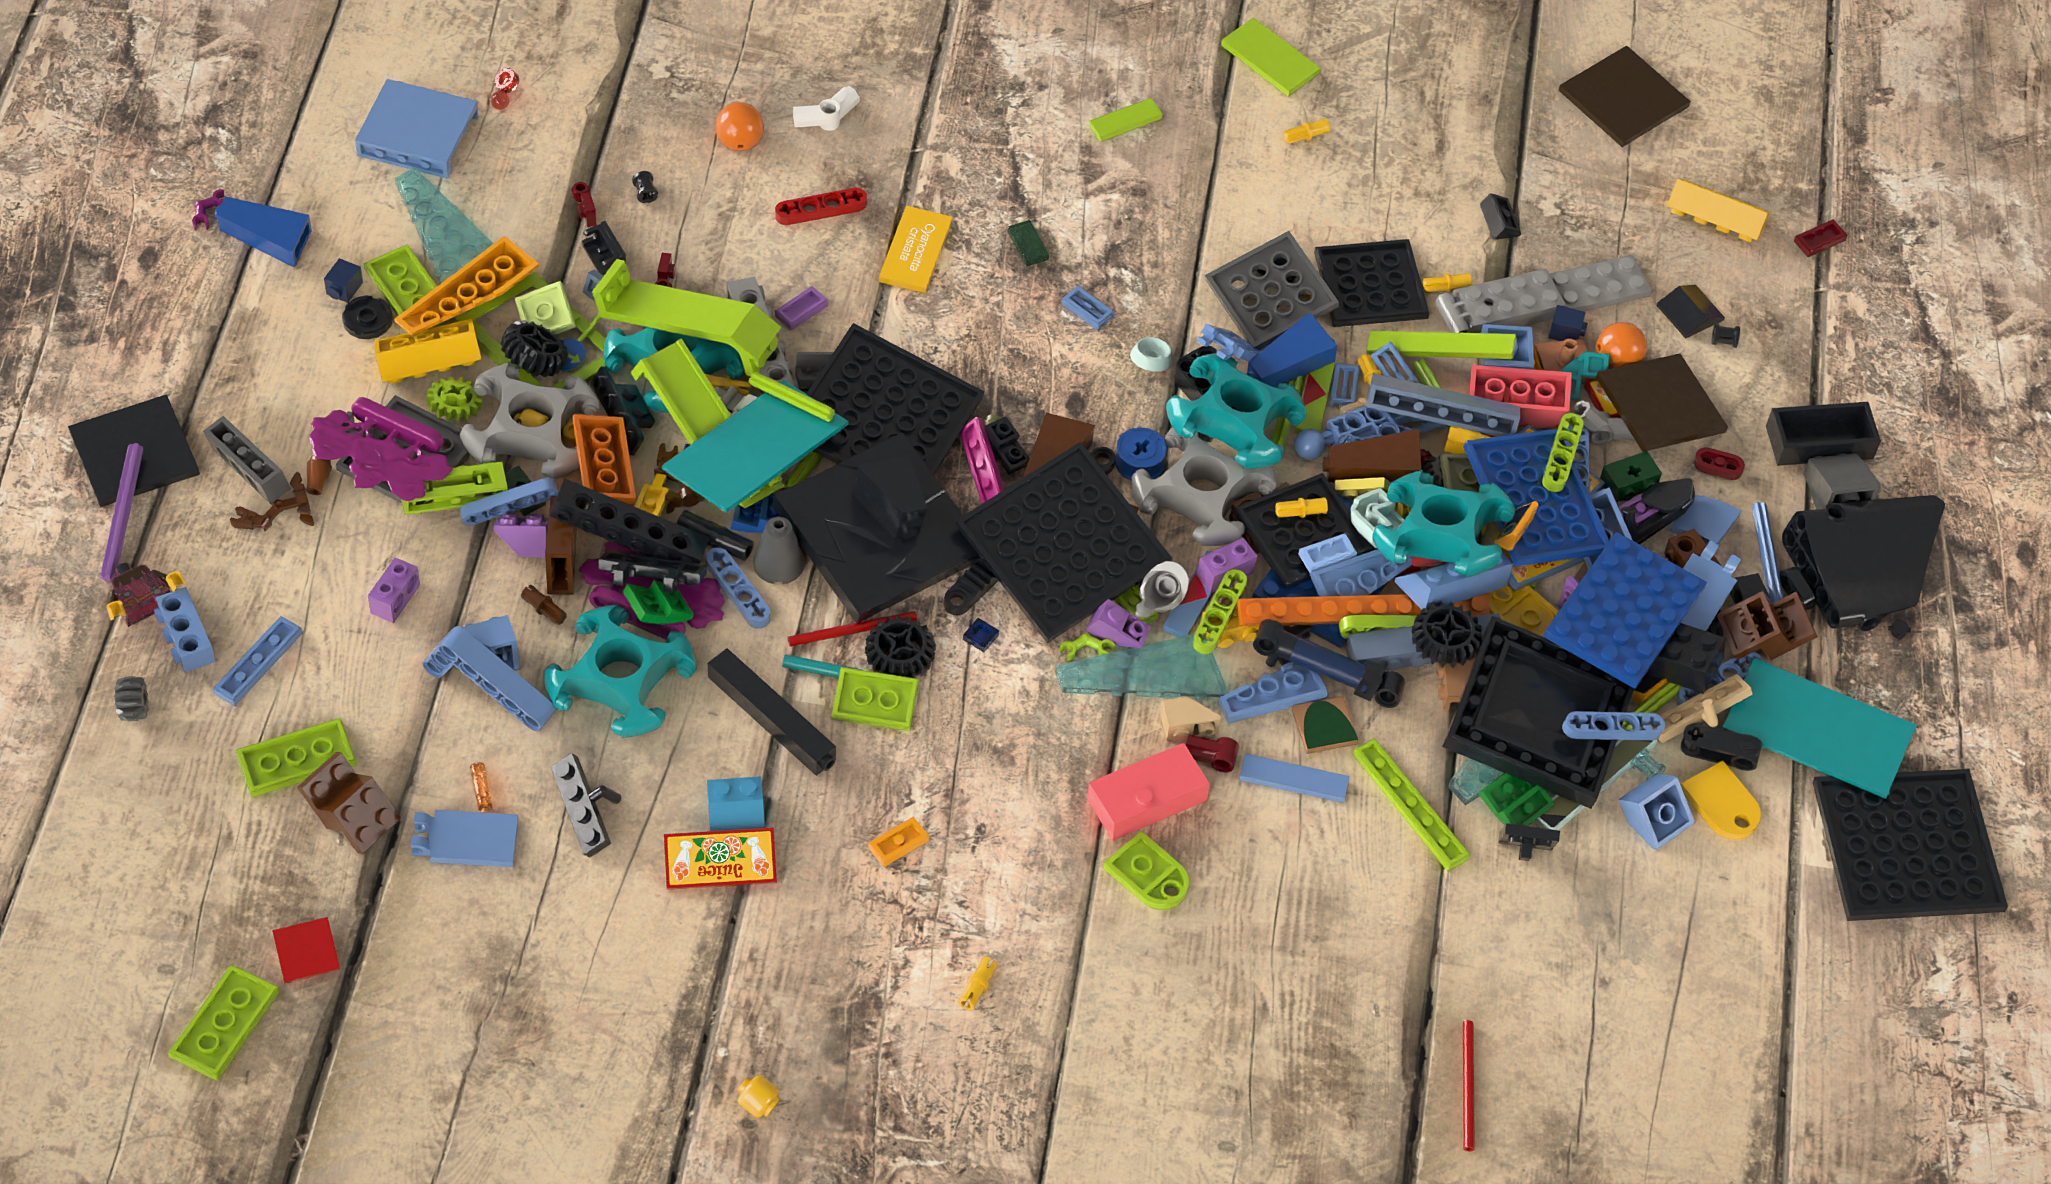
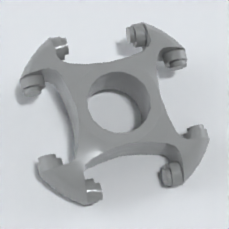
M507 362L490 368L476 378L474 392L480 396L487 394L495 396L501 404L486 430L479 431L472 424H465L462 427L460 439L476 462L479 464L486 462L495 463L496 454L525 457L544 462L541 474L554 479L564 477L580 468L577 446L571 449L566 448L562 444L561 435L573 414L585 413V415L596 416L599 412L600 402L598 397L581 377H566L564 389L535 386L519 381V367ZM529 408L546 415L549 418V422L538 427H526L518 424L513 419L517 413L521 414Z
M1170 428L1164 439L1166 445L1170 448H1179L1184 453L1180 460L1157 479H1151L1149 473L1144 469H1140L1132 475V492L1141 513L1153 515L1158 506H1163L1189 518L1201 526L1195 529L1192 537L1195 538V541L1201 543L1202 546H1221L1239 540L1245 532V525L1240 521L1228 522L1224 520V517L1231 509L1233 502L1240 500L1250 492H1259L1263 497L1277 491V480L1273 466L1244 469V466L1238 464L1234 458L1220 453L1207 443H1211L1214 439L1213 437L1196 431L1192 439H1187L1182 436L1179 437L1174 428ZM1196 479H1206L1214 482L1221 488L1214 491H1201L1193 488L1188 482Z

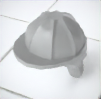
M1165 561L1151 569L1144 577L1140 587L1142 602L1137 604L1135 615L1137 617H1149L1153 612H1167L1180 605L1189 586L1187 570L1175 561Z

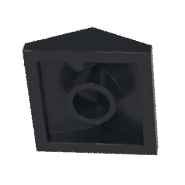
M1696 284L1678 286L1657 302L1656 305L1685 339L1725 319Z

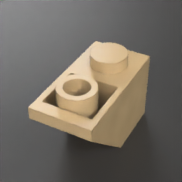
M1190 697L1162 700L1160 717L1166 741H1182L1187 739L1189 734L1202 737L1218 734L1221 721L1220 715Z

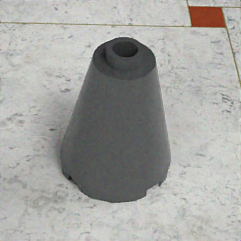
M774 517L767 522L753 557L755 572L768 583L774 584L775 581L788 584L796 580L803 573L805 557L790 521L784 517Z

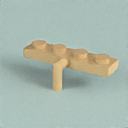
M1736 674L1706 690L1704 694L1701 693L1660 715L1664 719L1665 728L1657 739L1664 743L1683 733L1685 728L1693 723L1699 724L1705 721L1709 726L1716 727L1718 725L1717 714L1753 695L1751 687Z

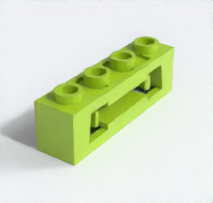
M486 462L480 465H462L452 468L453 470L444 480H425L426 489L424 497L415 498L412 501L401 499L404 515L461 508L467 503L488 497H475L477 493L491 492L494 495L507 491L503 463ZM433 499V503L416 505L418 501Z

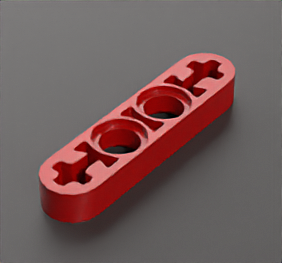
M850 188L782 201L775 207V219L782 225H792L860 212L867 206V193L861 188ZM835 201L839 205L837 207H829L827 203ZM805 206H813L816 209L812 212L805 211L803 208Z

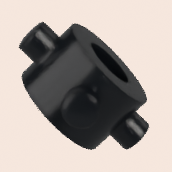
M1897 619L1892 626H1888V631L1891 632L1892 636L1900 640L1906 635V632H1911V628L1908 627L1905 621Z

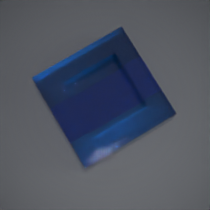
M977 618L963 634V640L984 653L999 636V630L982 619Z

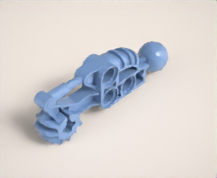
M1364 406L1328 420L1323 432L1314 429L1302 430L1294 440V448L1301 458L1314 460L1322 455L1325 446L1328 445L1336 446L1410 430H1419V434L1435 429L1444 430L1448 425ZM1408 421L1424 422L1421 426L1413 429L1400 425Z

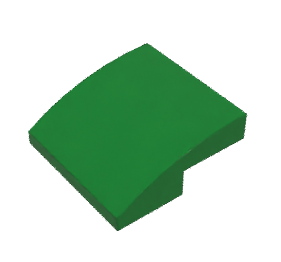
M654 580L650 588L627 583L623 590L625 597L641 622L669 624L687 621L694 616L678 588L674 593L663 592V582Z
M1507 773L1501 774L1478 792L1485 804L1504 825L1509 823L1528 826L1555 805L1546 790Z

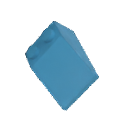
M761 776L707 780L710 831L765 828Z

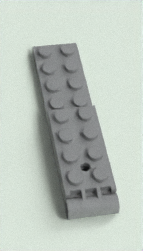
M1628 255L1550 274L1547 269L1454 289L1453 294L1444 293L1436 299L1435 304L1450 333H1481L1483 324L1506 326L1530 325L1553 319L1557 305L1585 312L1650 297L1652 289L1633 255Z

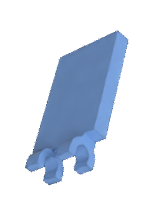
M1205 324L1201 331L1204 335L1197 339V342L1205 347L1209 346L1212 342L1221 346L1223 349L1218 350L1216 355L1224 360L1235 355L1239 359L1250 361L1261 352L1257 348L1253 349L1247 341L1234 332L1209 324Z
M1711 540L1700 557L1692 553L1683 568L1703 579L1707 584L1681 623L1704 631L1707 630L1737 582L1731 575L1741 561L1734 554L1731 555L1724 567L1712 561L1711 558L1719 545Z
M436 810L435 817H432L427 813L415 812V832H429L428 839L412 835V856L429 855L430 863L513 867L518 814Z

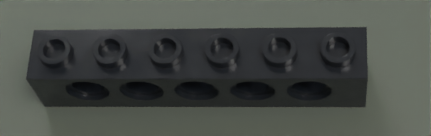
M565 478L549 515L560 522L568 523L585 532L620 544L634 552L652 557L699 564L702 561L710 538Z

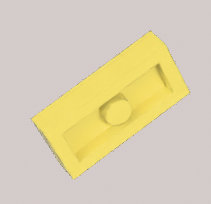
M1386 478L1335 480V490L1348 499H1354L1358 497V494H1364L1378 488L1387 493L1390 485Z

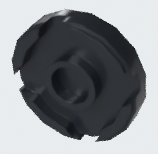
M368 295L357 297L348 302L342 313L345 330L358 339H373L383 335L391 327L393 320L390 305L384 299L379 298L378 300Z

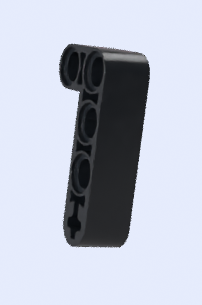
M1201 346L1177 361L1175 383L1191 401L1202 397L1211 387L1207 379L1193 377L1190 374V366L1197 357L1216 354L1218 351L1212 346ZM1229 406L1234 410L1243 412V410Z

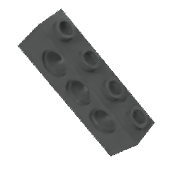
M224 416L203 431L211 448L270 504L291 489L282 470Z

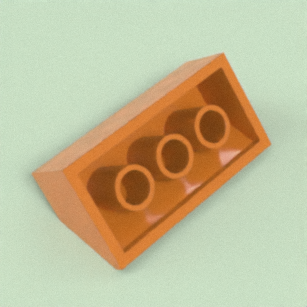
M573 414L572 419L583 486L633 506L636 494L623 417Z

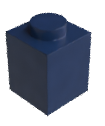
M339 258L324 277L326 294L333 299H339L348 303L363 283L361 267Z
M1557 305L1548 338L1564 341L1565 339L1576 340L1579 339V336L1584 337L1588 325L1587 322H1583L1586 312Z

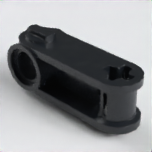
M1694 723L1685 728L1681 741V750L1685 755L1715 763L1724 761L1727 766L1736 767L1744 771H1752L1757 768L1762 747L1761 740L1755 736L1743 735Z

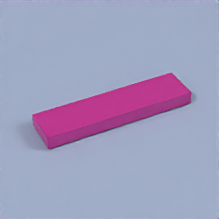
M975 417L963 427L960 436L981 504L1002 492L1004 486L983 419Z

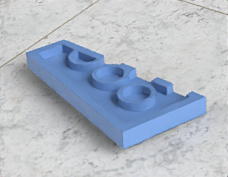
M1377 549L1313 571L1310 576L1319 597L1370 595L1413 564L1412 558L1408 556L1407 563H1396L1394 565Z
M1289 662L1281 666V670L1271 675L1267 673L1261 676L1259 681L1251 685L1247 683L1220 697L1219 705L1228 724L1291 708L1293 705L1327 698L1328 691L1319 673Z

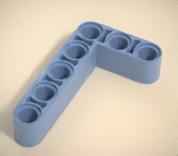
M459 626L454 627L422 663L425 670L437 678L442 677L454 665L531 730L540 731L556 711L549 699L468 631Z

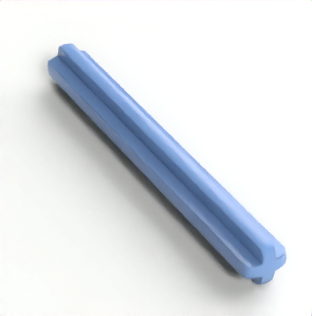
M1755 502L1752 511L1765 583L1770 600L1774 603L1784 598L1769 514L1765 502Z

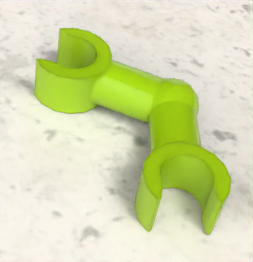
M1083 633L1072 642H1063L1059 647V653L1065 649L1071 650L1072 652L1067 654L1066 660L1070 661L1075 658L1076 651L1087 645L1098 650L1101 658L1109 659V652L1103 650V648L1107 647L1114 650L1115 644L1109 639L1101 641L1089 633Z

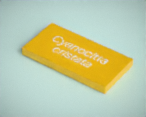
M906 206L880 272L879 282L926 294L951 227L952 216Z

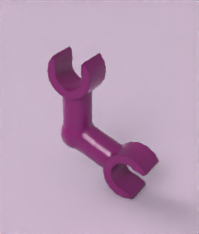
M223 189L216 190L212 197L195 203L196 215L192 219L195 231L197 229L196 225L200 222L205 223L206 230L209 229L206 209L222 204L224 198H219L225 196Z

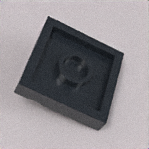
M1506 823L1499 832L1498 843L1520 846L1519 860L1530 861L1533 848L1552 851L1559 842L1560 831Z

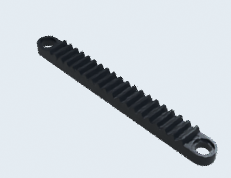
M1097 447L1090 453L1095 461L1098 457H1105L1109 460L1107 464L1098 463L1106 475L1113 470L1115 454L1111 449ZM981 557L978 558L975 564L971 565L969 570L966 569L963 576H959L957 582L945 593L944 608L949 614L963 615L999 581ZM954 597H959L964 603L956 606L950 600Z

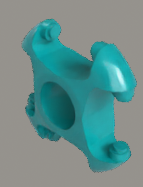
M650 327L626 336L621 328H615L608 332L605 339L604 365L614 373L621 370L623 362H627L635 367L641 359L647 358L670 346L681 338L704 374L711 375L719 369L726 368V374L730 376V379L742 377L745 371L738 351L731 345ZM649 391L645 395L644 400L652 411L670 413L656 391Z
M1216 354L1197 357L1190 366V374L1196 378L1207 379L1211 387L1202 397L1195 401L1183 399L1178 395H1174L1169 399L1166 404V412L1175 432L1179 437L1192 439L1196 431L1224 442L1238 451L1235 461L1244 466V469L1263 468L1277 464L1283 456L1284 449L1281 445L1274 444L1271 440L1267 439L1263 430L1278 417L1287 418L1295 426L1304 421L1306 409L1297 389L1293 384L1288 385L1286 383H1279L1278 387L1275 388L1236 370L1238 362L1232 357L1227 360L1222 359ZM1229 406H1232V407L1241 409V410H1243L1244 412H1240V411L1234 410V409H1232V408L1229 407Z
M1423 470L1407 474L1390 483L1387 492L1388 500L1393 503H1403V505L1412 508L1404 523L1398 529L1392 530L1380 524L1375 527L1372 533V539L1376 547L1392 564L1407 563L1408 556L1455 564L1454 572L1466 575V578L1482 574L1499 564L1502 556L1500 546L1496 544L1483 546L1476 542L1480 531L1488 522H1510L1514 517L1516 509L1512 500L1493 482L1492 484H1481L1479 493L1451 490L1433 485L1434 476H1430L1429 473H1423Z
M608 605L587 611L579 616L575 624V630L582 635L591 634L592 632L597 633L591 647L571 669L562 671V668L555 663L547 666L543 671L546 693L555 709L561 711L570 710L573 703L571 696H578L607 705L623 715L613 721L611 731H614L615 734L622 738L644 735L659 729L666 716V712L661 708L648 709L643 706L649 692L672 668H677L678 674L683 678L688 679L697 670L694 651L683 632L671 631L667 637V643H660L622 629L619 626L626 623L629 612H626V609L618 605ZM620 661L629 662L639 667L634 674L625 678H613L600 672L605 666Z

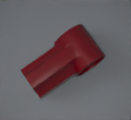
M1189 734L1185 745L1194 760L1209 763L1213 769L1219 772L1227 773L1233 771L1239 750V743L1234 739L1220 737L1217 740Z

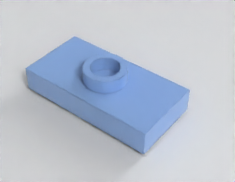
M1344 533L1299 549L1298 554L1311 574L1313 571L1354 558L1357 552Z

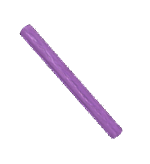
M138 443L129 444L127 448L100 578L106 582L113 581L118 571L116 567L119 565L143 454V447Z

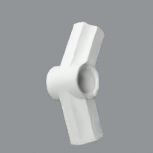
M848 86L843 87L831 99L821 101L819 105L793 107L794 127L820 126L824 130H835L840 125V119L860 102V96L856 93L855 89Z

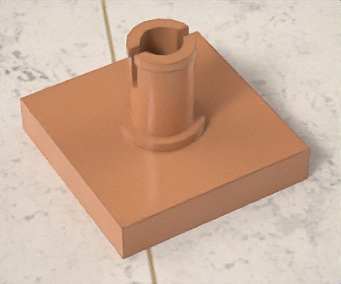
M1565 339L1564 341L1536 343L1535 347L1541 368L1545 371L1559 372L1583 352L1587 351L1584 339ZM1582 377L1581 384H1585V381L1595 378Z

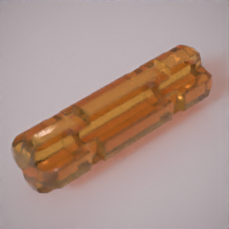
M482 762L473 763L470 765L478 810L480 812L490 811L493 806L485 765Z

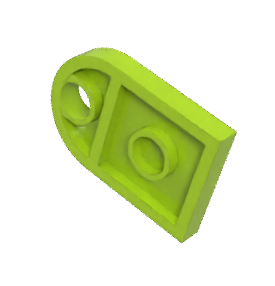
M1142 831L1136 834L1103 864L1105 871L1150 908L1158 910L1171 909L1181 904L1187 896L1189 877L1184 867ZM1166 888H1175L1179 894L1168 896L1164 890Z

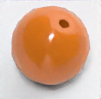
M735 102L726 105L719 112L716 118L715 129L718 140L725 147L734 151H746L755 147L761 140L764 132V123L761 113L751 104Z
M1618 322L1610 324L1600 333L1596 342V353L1610 354L1608 369L1643 362L1647 353V341L1643 332L1635 325Z

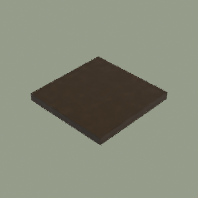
M1628 46L1621 48L1562 83L1558 90L1621 147L1685 110L1691 102Z
M1681 353L1598 371L1596 379L1642 452L1723 434L1728 429L1727 424Z

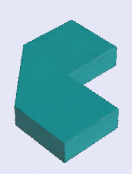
M1585 351L1559 371L1572 373L1570 400L1579 401L1582 377L1596 378L1598 371L1608 369L1610 354Z

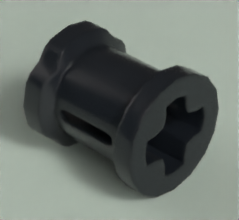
M640 171L632 178V183L638 191L637 199L641 203H651L658 197V190L653 185L654 177L649 171Z
M1715 323L1711 344H1729L1733 348H1737L1740 326L1731 328Z

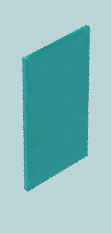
M784 379L779 382L797 392H800L808 396L807 394H805L798 388L794 387ZM765 392L663 464L662 469L728 513L848 425V421L835 413L832 420L827 422Z
M1754 658L1744 679L1751 687L1753 695L1732 705L1725 722L1722 724V730L1755 736L1761 740L1763 748L1886 799L1917 725Z

